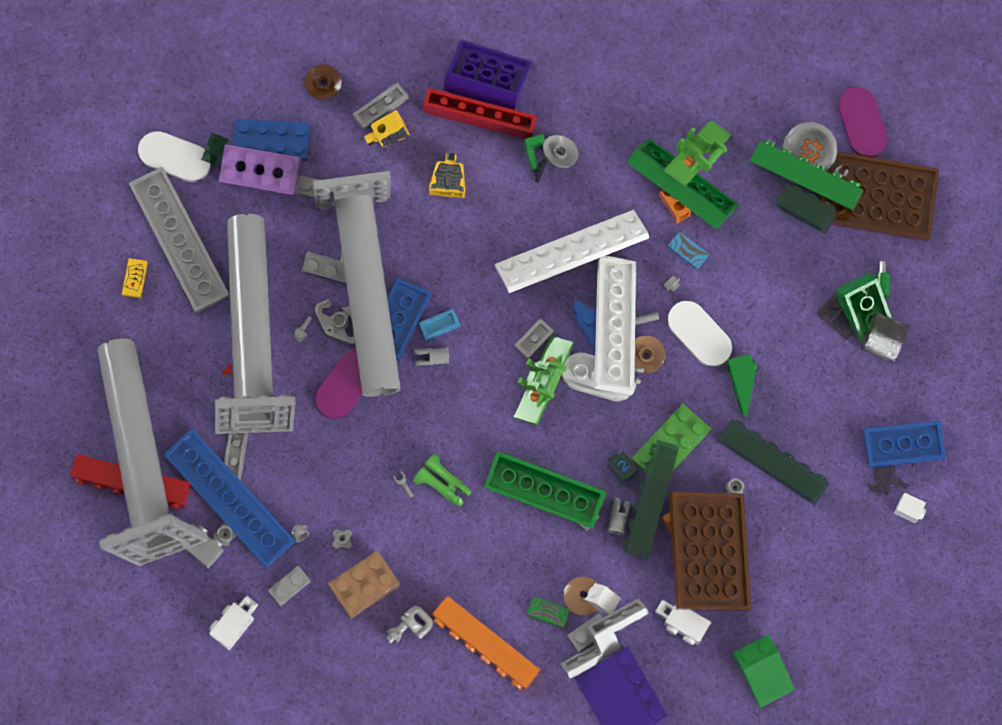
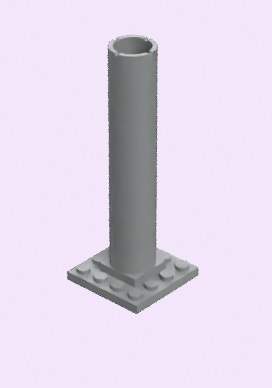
M390 171L313 181L316 208H320V210H328L331 206L336 208L362 394L366 397L380 396V394L389 395L399 392L401 387L373 200L385 202L387 198H390Z
M238 214L232 216L227 221L234 399L230 397L215 399V434L293 431L295 397H290V395L273 397L265 220L263 217L255 214Z
M121 338L101 344L97 352L131 528L125 529L120 534L108 535L106 539L100 541V546L105 551L137 566H141L208 541L205 532L169 514L136 343L130 339Z

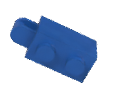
M578 301L573 306V313L576 316L575 324L595 353L596 313L592 307L587 309L583 302Z

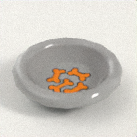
M805 122L792 128L786 135L782 149L785 148L792 151V156L796 158L802 156L809 159V164L813 166L819 164L827 168L825 172L834 164L837 156V141L827 127L816 122Z

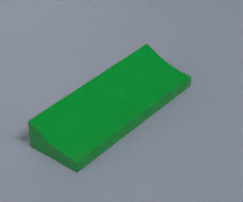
M648 139L637 147L627 163L716 230L739 206L737 202L698 173L686 186L664 171L665 168L676 157L652 139Z
M497 451L484 486L486 489L590 528H594L608 493L604 489L502 451Z

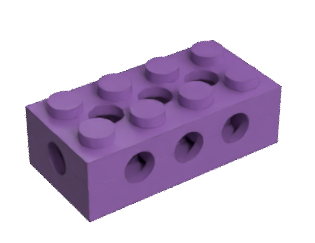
M225 144L219 182L296 195L302 158ZM242 161L246 164V169L243 172L238 169V165ZM262 164L265 171L262 175H259L257 167ZM281 168L283 176L278 179L275 176V171Z

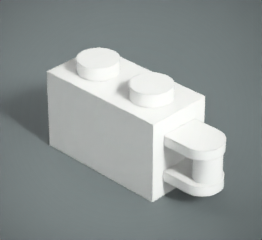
M246 596L239 605L236 603L228 605L222 612L223 617L211 625L209 629L211 630L210 636L230 650L254 620L251 614L258 604ZM245 605L250 608L247 612L242 609Z
M663 600L655 611L657 615L666 620L664 625L667 626L666 630L674 635L677 633L684 637L683 640L690 645L694 643L699 644L711 623L692 610H676V605L672 606ZM666 608L671 610L669 616L664 613Z

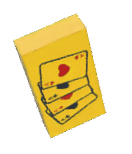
M128 259L122 296L141 299L148 261Z

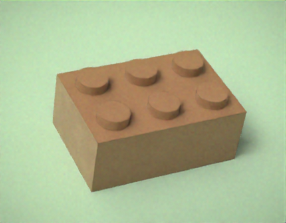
M378 551L328 583L329 588L350 619L400 587L399 581Z

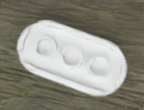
M151 132L145 135L138 146L139 157L146 166L155 170L163 167L166 174L187 182L203 179L211 168L209 154L204 148L163 132Z
M682 301L672 307L668 315V325L679 341L701 364L714 367L724 364L729 359L732 351V344L726 333L694 302Z
M578 352L567 358L565 363L567 369L563 372L562 378L568 387L611 401H622L631 396L594 388V355Z

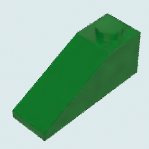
M750 354L728 359L726 363L742 418L746 417L748 413L755 370H757L755 359H751Z

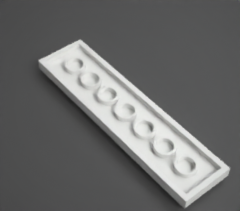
M631 210L496 263L495 267L506 289L511 293L649 238V235L635 211Z
M602 256L598 258L594 388L632 395L634 392L635 261Z

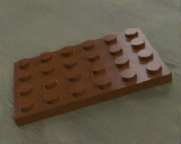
M837 151L835 162L827 172L832 174L837 167L842 166L840 174L843 175L848 169V175L843 177L842 180L849 182L851 179L861 184L859 188L863 192L854 210L821 195L817 222L923 241L930 240L939 169Z
M669 493L676 610H751L744 494Z

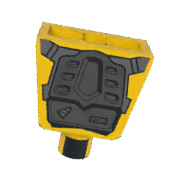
M395 110L372 123L371 127L374 132L364 137L369 146L379 142L382 147H385L410 136L403 119L398 111Z
M446 153L445 162L438 161L436 163L429 186V195L465 198L464 168L462 163H456V154Z

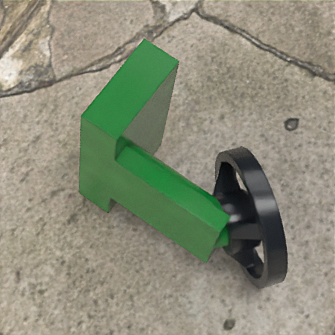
M543 134L527 138L522 144L530 171H534L536 176V183H539L548 160L544 158L538 163L534 151L535 148L542 147L545 143Z

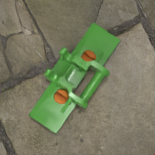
M711 120L697 135L694 134L696 130L694 127L688 131L687 138H682L677 143L676 151L678 156L664 170L684 186L701 169L709 171L718 157L724 155L727 151L724 144L731 137V134ZM705 153L711 154L707 159L703 157Z
M550 336L540 360L537 363L531 359L527 360L526 365L531 371L527 380L519 377L517 382L526 391L514 418L538 425L548 400L551 401L553 399V393L560 377L567 369L565 363L574 345L573 342Z

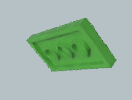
M682 404L631 460L661 485L711 431V428L688 407Z

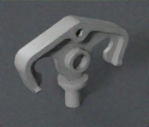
M327 299L318 303L315 306V313L325 334L336 340L355 345L354 336L349 337L345 332L349 325L348 317L351 318L350 305L343 307V312H336L329 317L324 315L322 310L331 306L330 300Z

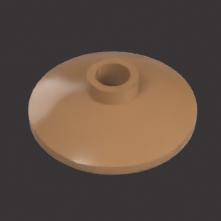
M652 336L636 338L635 365L643 367V373L657 371L663 365L666 357L663 344ZM644 353H647L650 357L648 359H644L642 355Z
M577 577L567 584L564 590V601L570 611L577 615H590L598 610L585 600L586 598L580 596L581 592H586L588 595L590 588L595 583L598 584L595 580L589 577Z

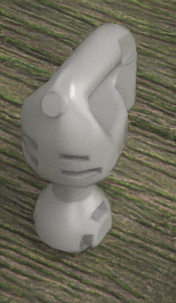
M414 605L401 616L403 622L398 627L387 631L389 635L386 638L390 643L394 640L398 643L402 633L409 628L421 639L432 628L433 620L421 607ZM415 614H417L425 622L424 625H421L415 621Z

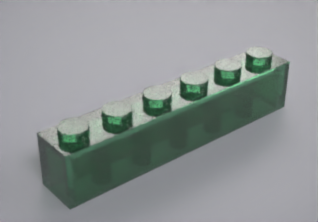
M731 419L717 442L815 506L830 484L827 482L826 477L819 473L816 475L810 471L811 468L808 465L798 463L788 452L783 453L778 450V446L773 442L763 440L758 432H751L745 428L746 425L741 421Z
M657 440L656 444H651L649 455H652L651 462H646L643 473L647 474L645 482L641 481L638 492L641 493L640 500L636 499L633 511H636L634 519L630 518L628 530H631L629 538L625 537L622 548L626 549L625 554L648 559L680 446Z

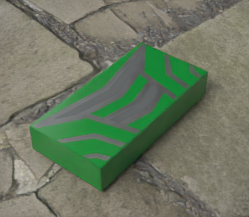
M533 596L527 616L564 629L570 609Z

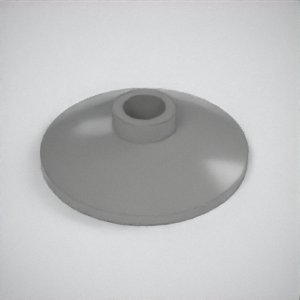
M561 135L550 136L545 140L542 147L545 158L557 167H570L578 159V149L567 137Z

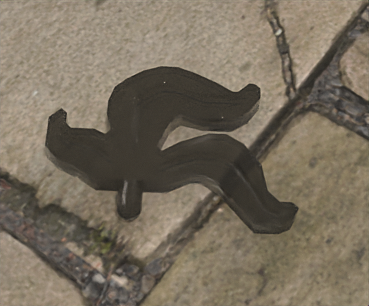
M892 466V468L878 469L873 476L877 485L871 486L868 483L867 487L871 492L880 493L883 491L884 495L887 496L886 490L891 485H897L905 489L909 486V483H904L895 476L885 483V476H889L895 471V466Z

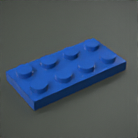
M235 118L233 146L308 160L310 123Z
M398 277L387 299L396 360L400 361L432 293Z
M940 421L867 428L863 430L869 468L946 459Z

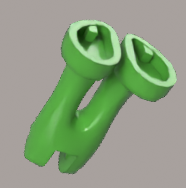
M436 453L425 463L424 466L426 468L422 467L413 479V482L417 485L422 483L430 485L444 498L457 506H461L464 502L454 494L456 489L468 497L471 493V490L461 480L441 465L440 457ZM427 469L433 471L435 474L444 479L448 483V485H445L441 481H439Z

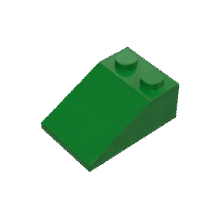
M866 273L835 289L840 305L862 345L895 328L878 278Z
M769 634L732 654L736 665L760 708L795 690L780 654Z

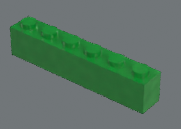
M766 140L765 143L759 141L750 160L751 162L854 210L863 192L859 188L861 184L851 179L849 182L842 180L844 176L834 171L832 174L825 172L827 168L819 164L813 166L809 164V159L802 156L796 158L792 156L793 152L783 148L781 151L775 148L777 144Z

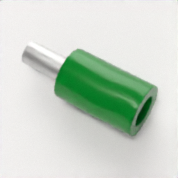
M880 261L879 273H876L875 277L878 278L884 298H888L890 296V274L886 273V262Z

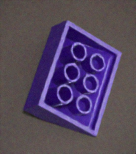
M461 40L446 73L443 90L515 110L532 62Z
M628 647L613 654L575 678L601 725H656L667 718L665 710Z

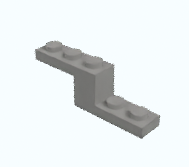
M637 599L587 626L595 645L560 663L569 678L578 676L581 672L594 667L601 661L619 652L621 648L614 632L649 614L643 603Z

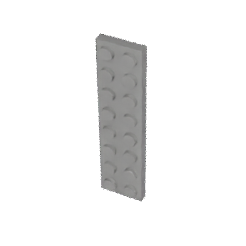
M161 167L130 182L129 186L195 313L229 298L230 295L164 168Z

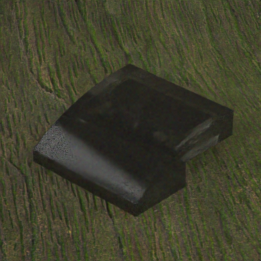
M835 292L820 308L817 315L845 340H848L855 331L846 317Z
M873 313L870 329L864 333L860 350L886 361L894 362L903 345L909 325L880 313Z

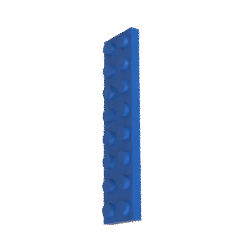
M190 429L163 454L266 568L296 542L193 429Z

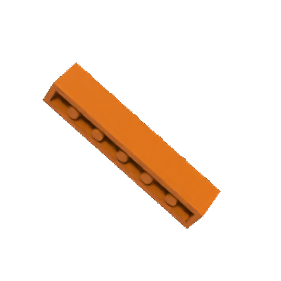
M449 596L443 600L433 613V618H435L433 622L440 628L445 626L450 630L449 635L455 640L461 639L466 643L464 645L465 648L472 653L474 651L481 655L480 659L485 664L489 665L491 663L496 667L495 671L503 678L505 676L509 677L512 680L511 684L518 690L521 688L526 690L540 673L538 667Z

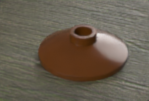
M319 64L307 72L304 84L307 92L312 97L326 100L334 97L339 92L342 79L338 70L333 66ZM326 82L327 85L325 87L320 86V83Z

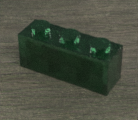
M787 183L775 201L777 208L823 234H826L837 217L835 207L832 204L819 201V198L812 193L809 195L804 193L803 189L797 185L792 186Z

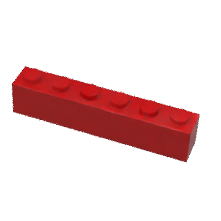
M428 88L423 104L424 113L523 139L533 137L537 122L536 115Z
M76 454L70 477L75 480L74 483L82 486L88 483L92 484L95 489L104 491L105 488L112 489L114 494L123 495L124 487L119 464ZM162 476L168 507L179 510L180 507L185 508L191 489L190 482Z

